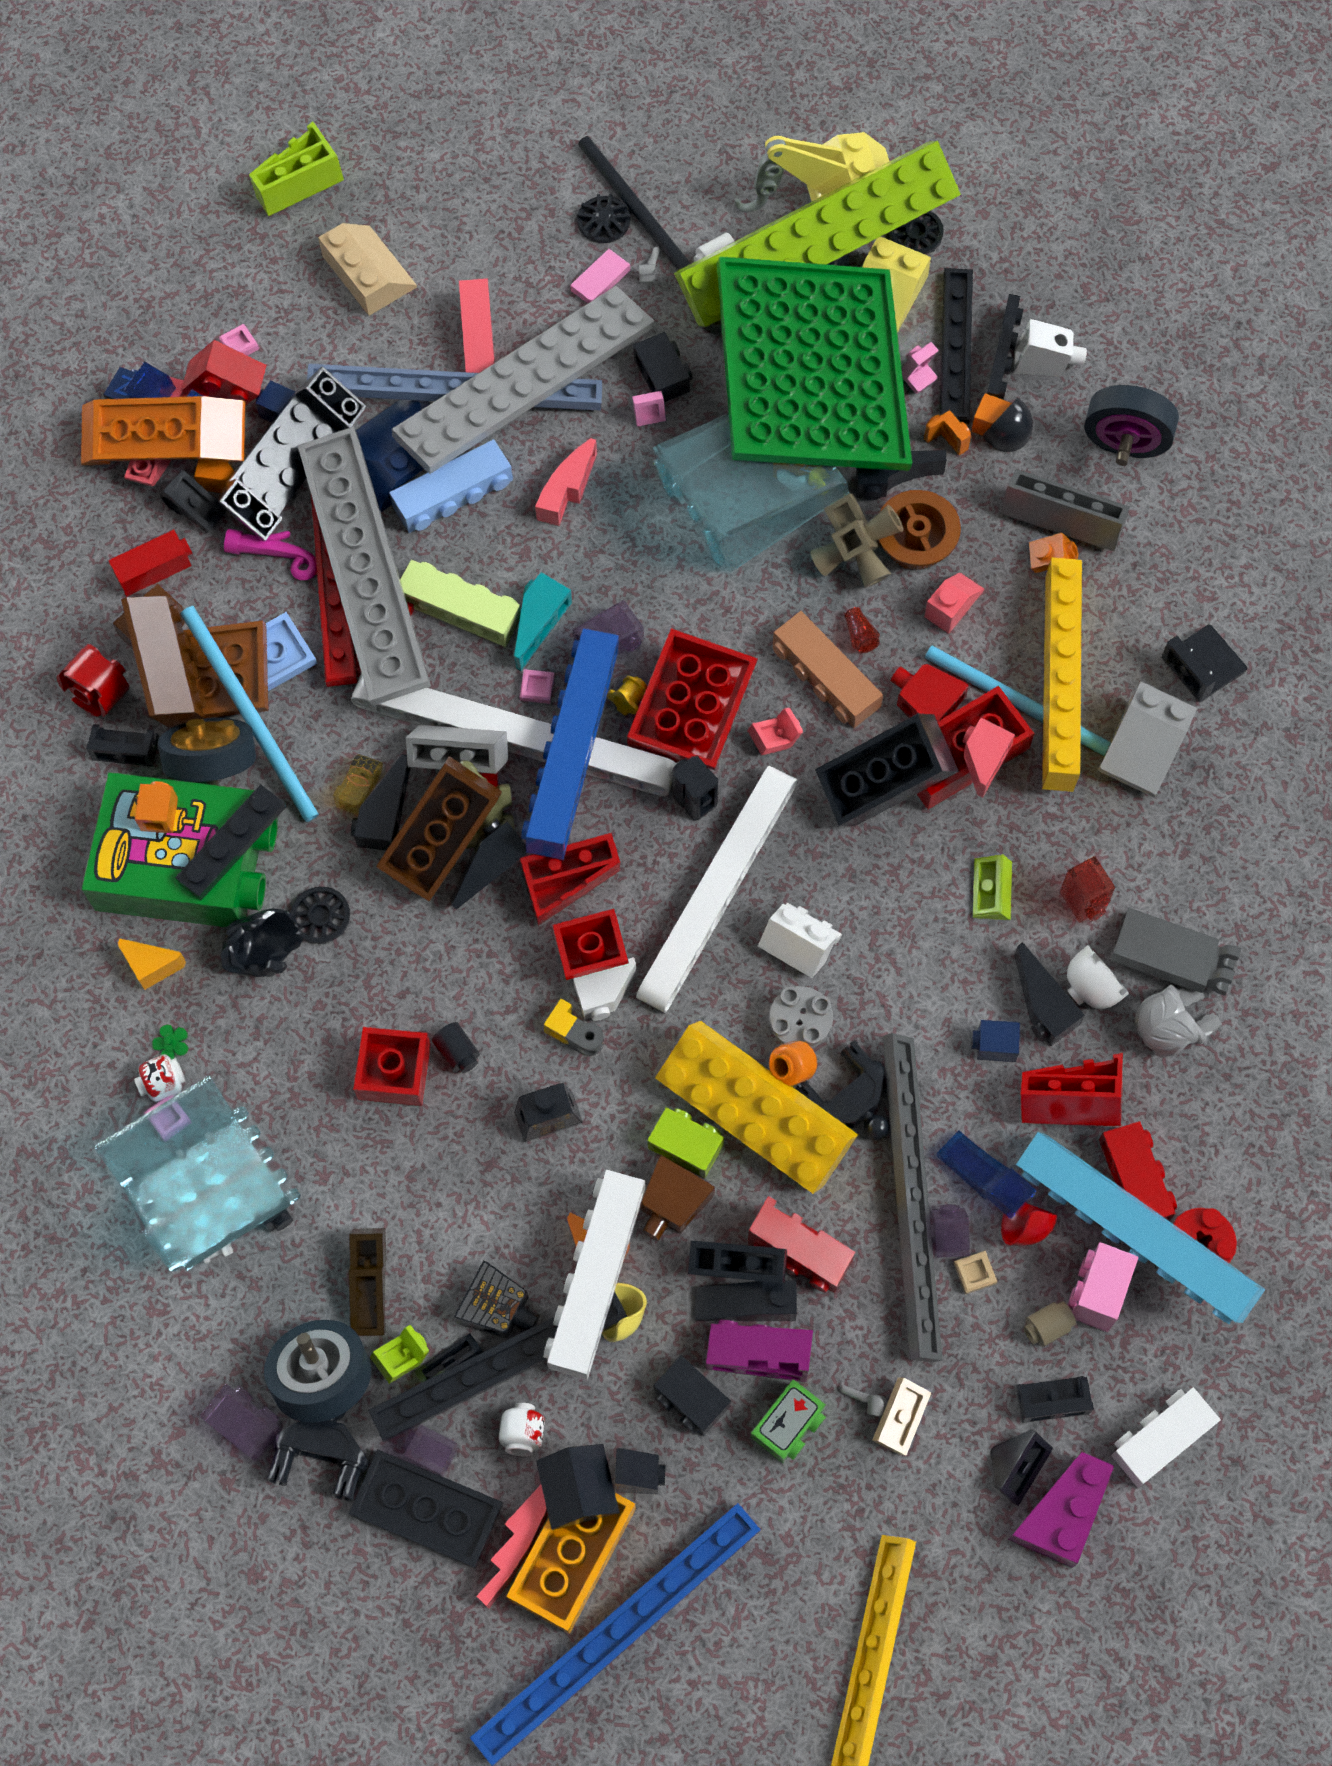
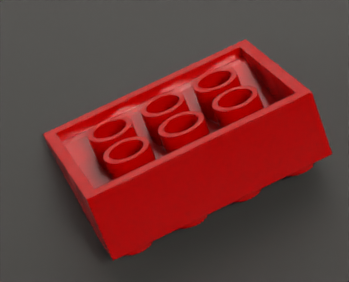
M671 628L628 733L627 746L666 757L675 763L684 758L690 759L692 756H698L704 762L707 769L715 770L758 658Z

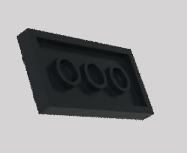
M377 1449L349 1514L476 1569L504 1503Z

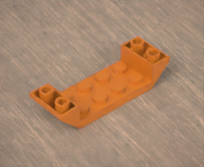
M194 396L98 399L82 405L81 465H110V461L209 459L215 462H244L245 401Z

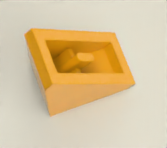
M119 938L118 946L144 990L185 967L186 961L179 951Z

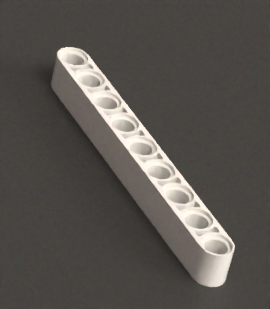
M771 766L766 768L637 992V999L664 1013L667 1012L791 797L797 784L796 778Z

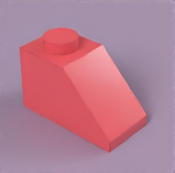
M958 573L944 580L927 601L924 617L949 634L983 593L984 588L962 573Z
M980 718L976 727L970 725L962 740L966 744L963 755L976 793L982 798L1011 749L1015 734L983 718Z

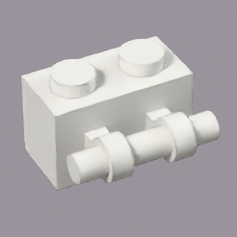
M786 903V905L782 904L769 919L758 947L813 978L825 964L833 945L838 943L842 934L832 929L833 925L825 920L820 922L808 915V910L801 906L796 908Z

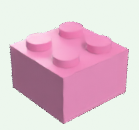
M1101 1242L1094 1251L1088 1250L1078 1272V1276L1083 1277V1280H1078L1067 1304L1070 1308H1073L1072 1313L1077 1321L1106 1332L1111 1329L1118 1320L1138 1256Z

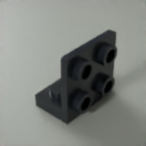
M1210 624L1184 641L1177 635L1167 641L1161 657L1199 703L1244 674L1247 670L1245 663Z

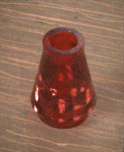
M859 607L849 609L844 617L847 621L852 647L857 649L859 653L873 651L880 644V633Z

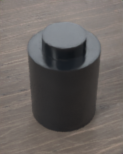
M458 1022L446 1025L433 1036L431 1041L453 1072L461 1071L462 1073H467L478 1064L477 1058L480 1053Z

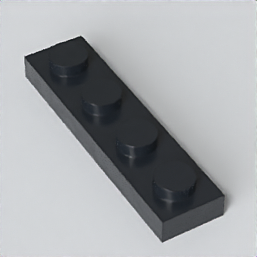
M1009 294L987 391L988 395L1004 400L1008 383L1002 381L1003 375L1010 374L1013 357H1008L1009 349L1015 350L1018 333L1013 332L1014 325L1020 326L1024 310L1023 308H1018L1021 296Z
M260 784L175 877L176 881L202 901L286 808L285 802Z

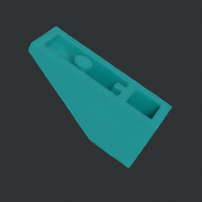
M540 572L535 580L531 579L523 591L524 596L514 653L515 665L520 671H522L572 604L571 589Z

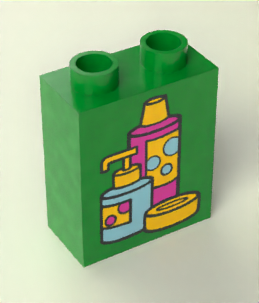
M108 772L82 891L95 911L227 927L232 922L246 917L247 909L260 911L263 906L266 876L264 873L255 872L259 851L272 852L275 847L278 819L276 818L201 901L180 885L175 877L255 790ZM160 781L173 787L178 797L173 833L145 832L140 830L135 821L140 784H151V782Z

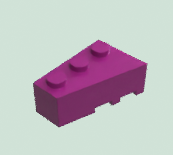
M719 1320L718 1324H711L706 1370L791 1381L794 1379L795 1381L806 1382L809 1372L813 1330L773 1328L761 1324L741 1326L734 1321Z
M1081 1452L1008 1540L1071 1568L1076 1566L1080 1560L1114 1466Z

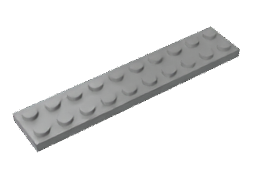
M615 286L392 428V437L431 474L654 329V320L621 289Z
M351 427L298 445L372 706L430 687V680L355 428Z

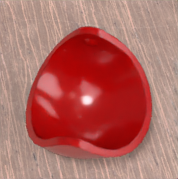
M1010 1200L1006 1204L1002 1217V1239L1006 1245L1028 1246L1039 1243L1053 1231L1057 1215L1018 1200Z

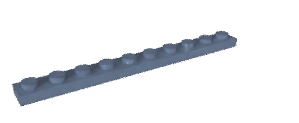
M308 364L307 380L323 366L356 397L436 401L479 373ZM575 379L534 407L601 411L602 380Z

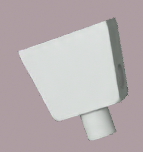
M1030 319L1014 350V373L1061 376L1068 363L1083 366L1087 350L1083 347L1073 346L1074 333L1072 330Z

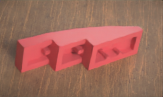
M488 278L459 281L465 369L467 373H480L495 363Z
M542 1485L531 1494L505 1523L507 1529L514 1535L491 1559V1562L500 1571L476 1596L488 1609L516 1575L531 1551L546 1520L548 1512Z

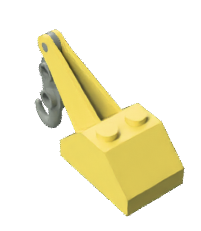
M865 132L836 135L823 145L793 140L782 136H773L765 142L767 154L759 162L755 175L754 188L757 198L753 202L746 204L741 203V200L737 198L735 206L743 212H751L762 208L767 203L769 196L777 191L784 169L807 184L811 201H814L889 162L886 149Z

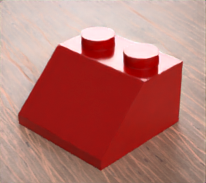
M615 909L552 925L566 980L629 964Z

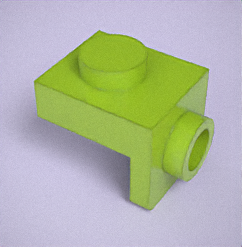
M408 1325L398 1337L373 1351L370 1359L390 1384L421 1365L429 1349L424 1337L416 1332L411 1325Z

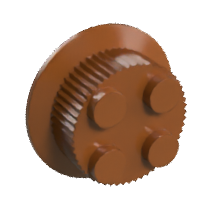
M926 490L901 492L890 498L880 510L882 511L887 505H890L902 523L903 532L879 539V543L885 552L891 556V559L903 568L921 570L934 566V564L949 556L958 544L961 533L959 516L950 502L936 493Z

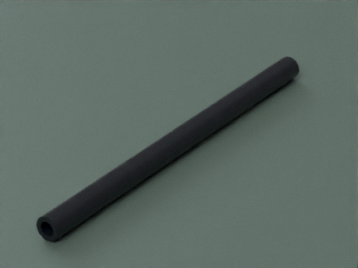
M589 136L583 137L579 141L578 146L621 200L627 204L629 210L677 270L690 265V261Z

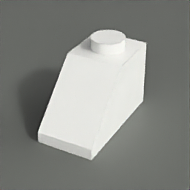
M634 957L628 959L629 964L573 978L574 988L584 1020L592 1018L593 1021L602 1020L609 1017L610 1012L616 1010L636 974Z

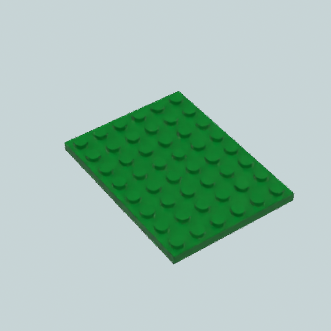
M719 256L717 274L732 460L909 471L912 466L890 269Z

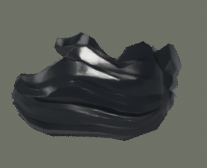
M272 908L240 918L229 924L224 930L225 939L222 942L221 963L223 969L232 973L256 977H272L275 974L284 972L287 964L283 961L293 950L299 948L303 941L302 931L299 930V925L296 923L297 919H294L295 916L289 911Z

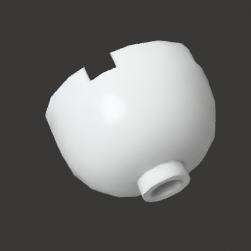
M1089 945L1084 947L1071 960L1067 969V978L1072 987L1067 991L1079 1005L1085 1001L1092 1008L1105 1009L1117 1004L1129 994Z

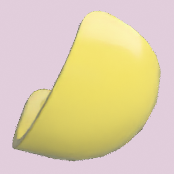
M616 1284L615 1293L628 1317L621 1319L616 1326L602 1332L604 1338L609 1342L626 1339L637 1330L642 1321L647 1304L646 1296L640 1289L632 1285Z

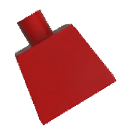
M923 664L915 675L900 666L890 680L902 689L898 695L897 706L909 718L917 713L934 714L937 722L952 714L966 698L969 687L967 683L929 664Z

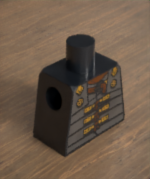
M564 1083L520 1096L514 1111L524 1142L583 1123L573 1092Z
M483 1260L454 1315V1319L459 1325L508 1339L514 1325L526 1331L536 1326L540 1315L524 1307L529 1298L528 1292Z

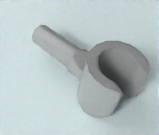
M653 248L648 264L639 265V282L655 281V266L660 252L659 248Z
M845 1385L842 1388L841 1393L868 1403L867 1414L883 1415L887 1405V1400L884 1396L862 1393Z

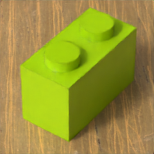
M666 1107L649 1136L647 1145L649 1150L664 1156L705 1179L724 1146V1137L720 1135L721 1132L714 1126L707 1123L701 1126L692 1121V1116L678 1108H675L673 1111Z

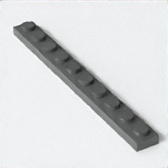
M890 1033L883 1036L908 1347L910 1360L937 1362L943 1359L914 1038Z

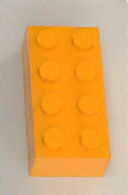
M615 1493L620 1512L618 1514L551 1530L548 1518L506 1596L508 1600L570 1634L636 1510L635 1503Z

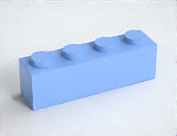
M493 439L448 462L433 473H426L389 492L392 507L408 533L415 530L421 531L426 529L432 521L442 516L449 517L453 515L458 508L465 504H474L480 501L485 494L493 490L499 491L504 489L513 480L512 469Z

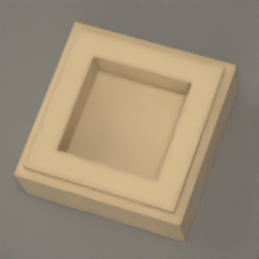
M986 1251L954 1261L953 1264L965 1295L997 1284V1279Z

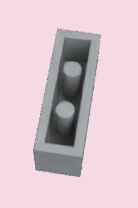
M418 725L406 737L408 767L441 769L450 756L459 763L463 760L473 763L478 772L496 774L508 761L507 731Z

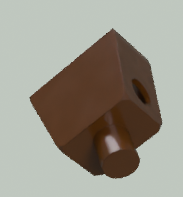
M661 1155L641 1201V1211L651 1216L642 1232L655 1241L660 1240L667 1227L681 1234L713 1198L715 1186Z

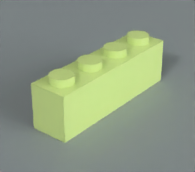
M411 559L400 579L406 601L414 604V609L504 647L507 646L520 621V604L513 598L506 595L501 597L493 594L488 588L480 584H475V586L469 584L456 574L440 572L427 562L419 563Z

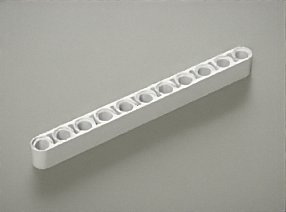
M362 672L351 697V702L359 708L416 725L507 731L508 752L510 751L536 760L539 759L542 762L547 761L543 759L545 744L547 741L552 742L554 735L550 733L551 724L429 688H424L372 706ZM596 737L586 774L665 797L668 796L673 783L674 772L672 770L676 763L666 757Z

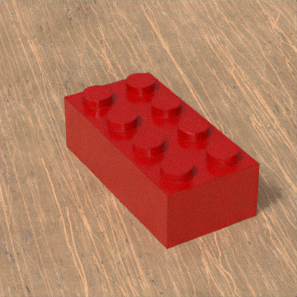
M999 685L938 721L959 772L917 793V796L927 810L973 783L963 756L966 744L962 740L970 725L976 727L980 718L1015 734L1011 749L1002 765L1030 749L1034 732Z

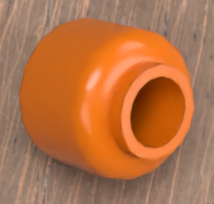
M791 1041L782 1044L772 1051L769 1058V1068L772 1075L788 1086H794L811 1079L818 1065L814 1050L803 1041Z

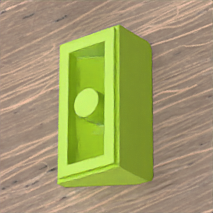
M1003 854L974 858L973 918L1011 920L1012 861Z

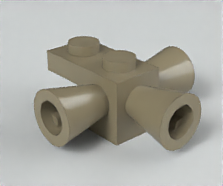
M848 494L824 508L836 532L831 535L834 540L833 543L810 551L812 560L823 576H827L841 562L857 561L864 588L873 586L890 576L889 570L873 551L881 547L877 540L903 532L902 523L894 509L887 505L872 520L867 522L853 494Z

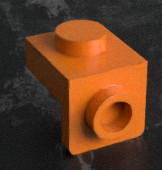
M950 410L941 416L935 415L927 422L924 440L927 443L942 435L958 455L969 450L971 432L964 422H959Z
M1063 533L1029 542L1031 569L1035 573L1047 571L1052 557L1078 559L1076 544L1073 541L1071 542Z

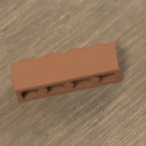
M802 611L774 631L773 650L776 655L782 660L787 659L793 665V670L797 677L802 681L807 680L814 687V693L822 702L828 701L831 704L835 715L842 723L848 722L855 728L881 707L883 694Z

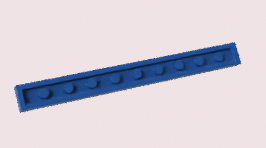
M739 1503L470 1737L491 1766L497 1764L761 1531Z

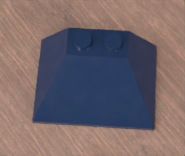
M399 399L356 430L380 513L392 505L389 492L397 489L424 470L392 437V428L430 405L429 401Z

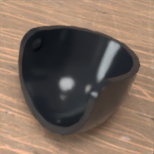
M1016 398L983 434L984 439L992 447L1002 452H1013L1023 448L1030 440L1033 429V419L1029 408L1023 401Z

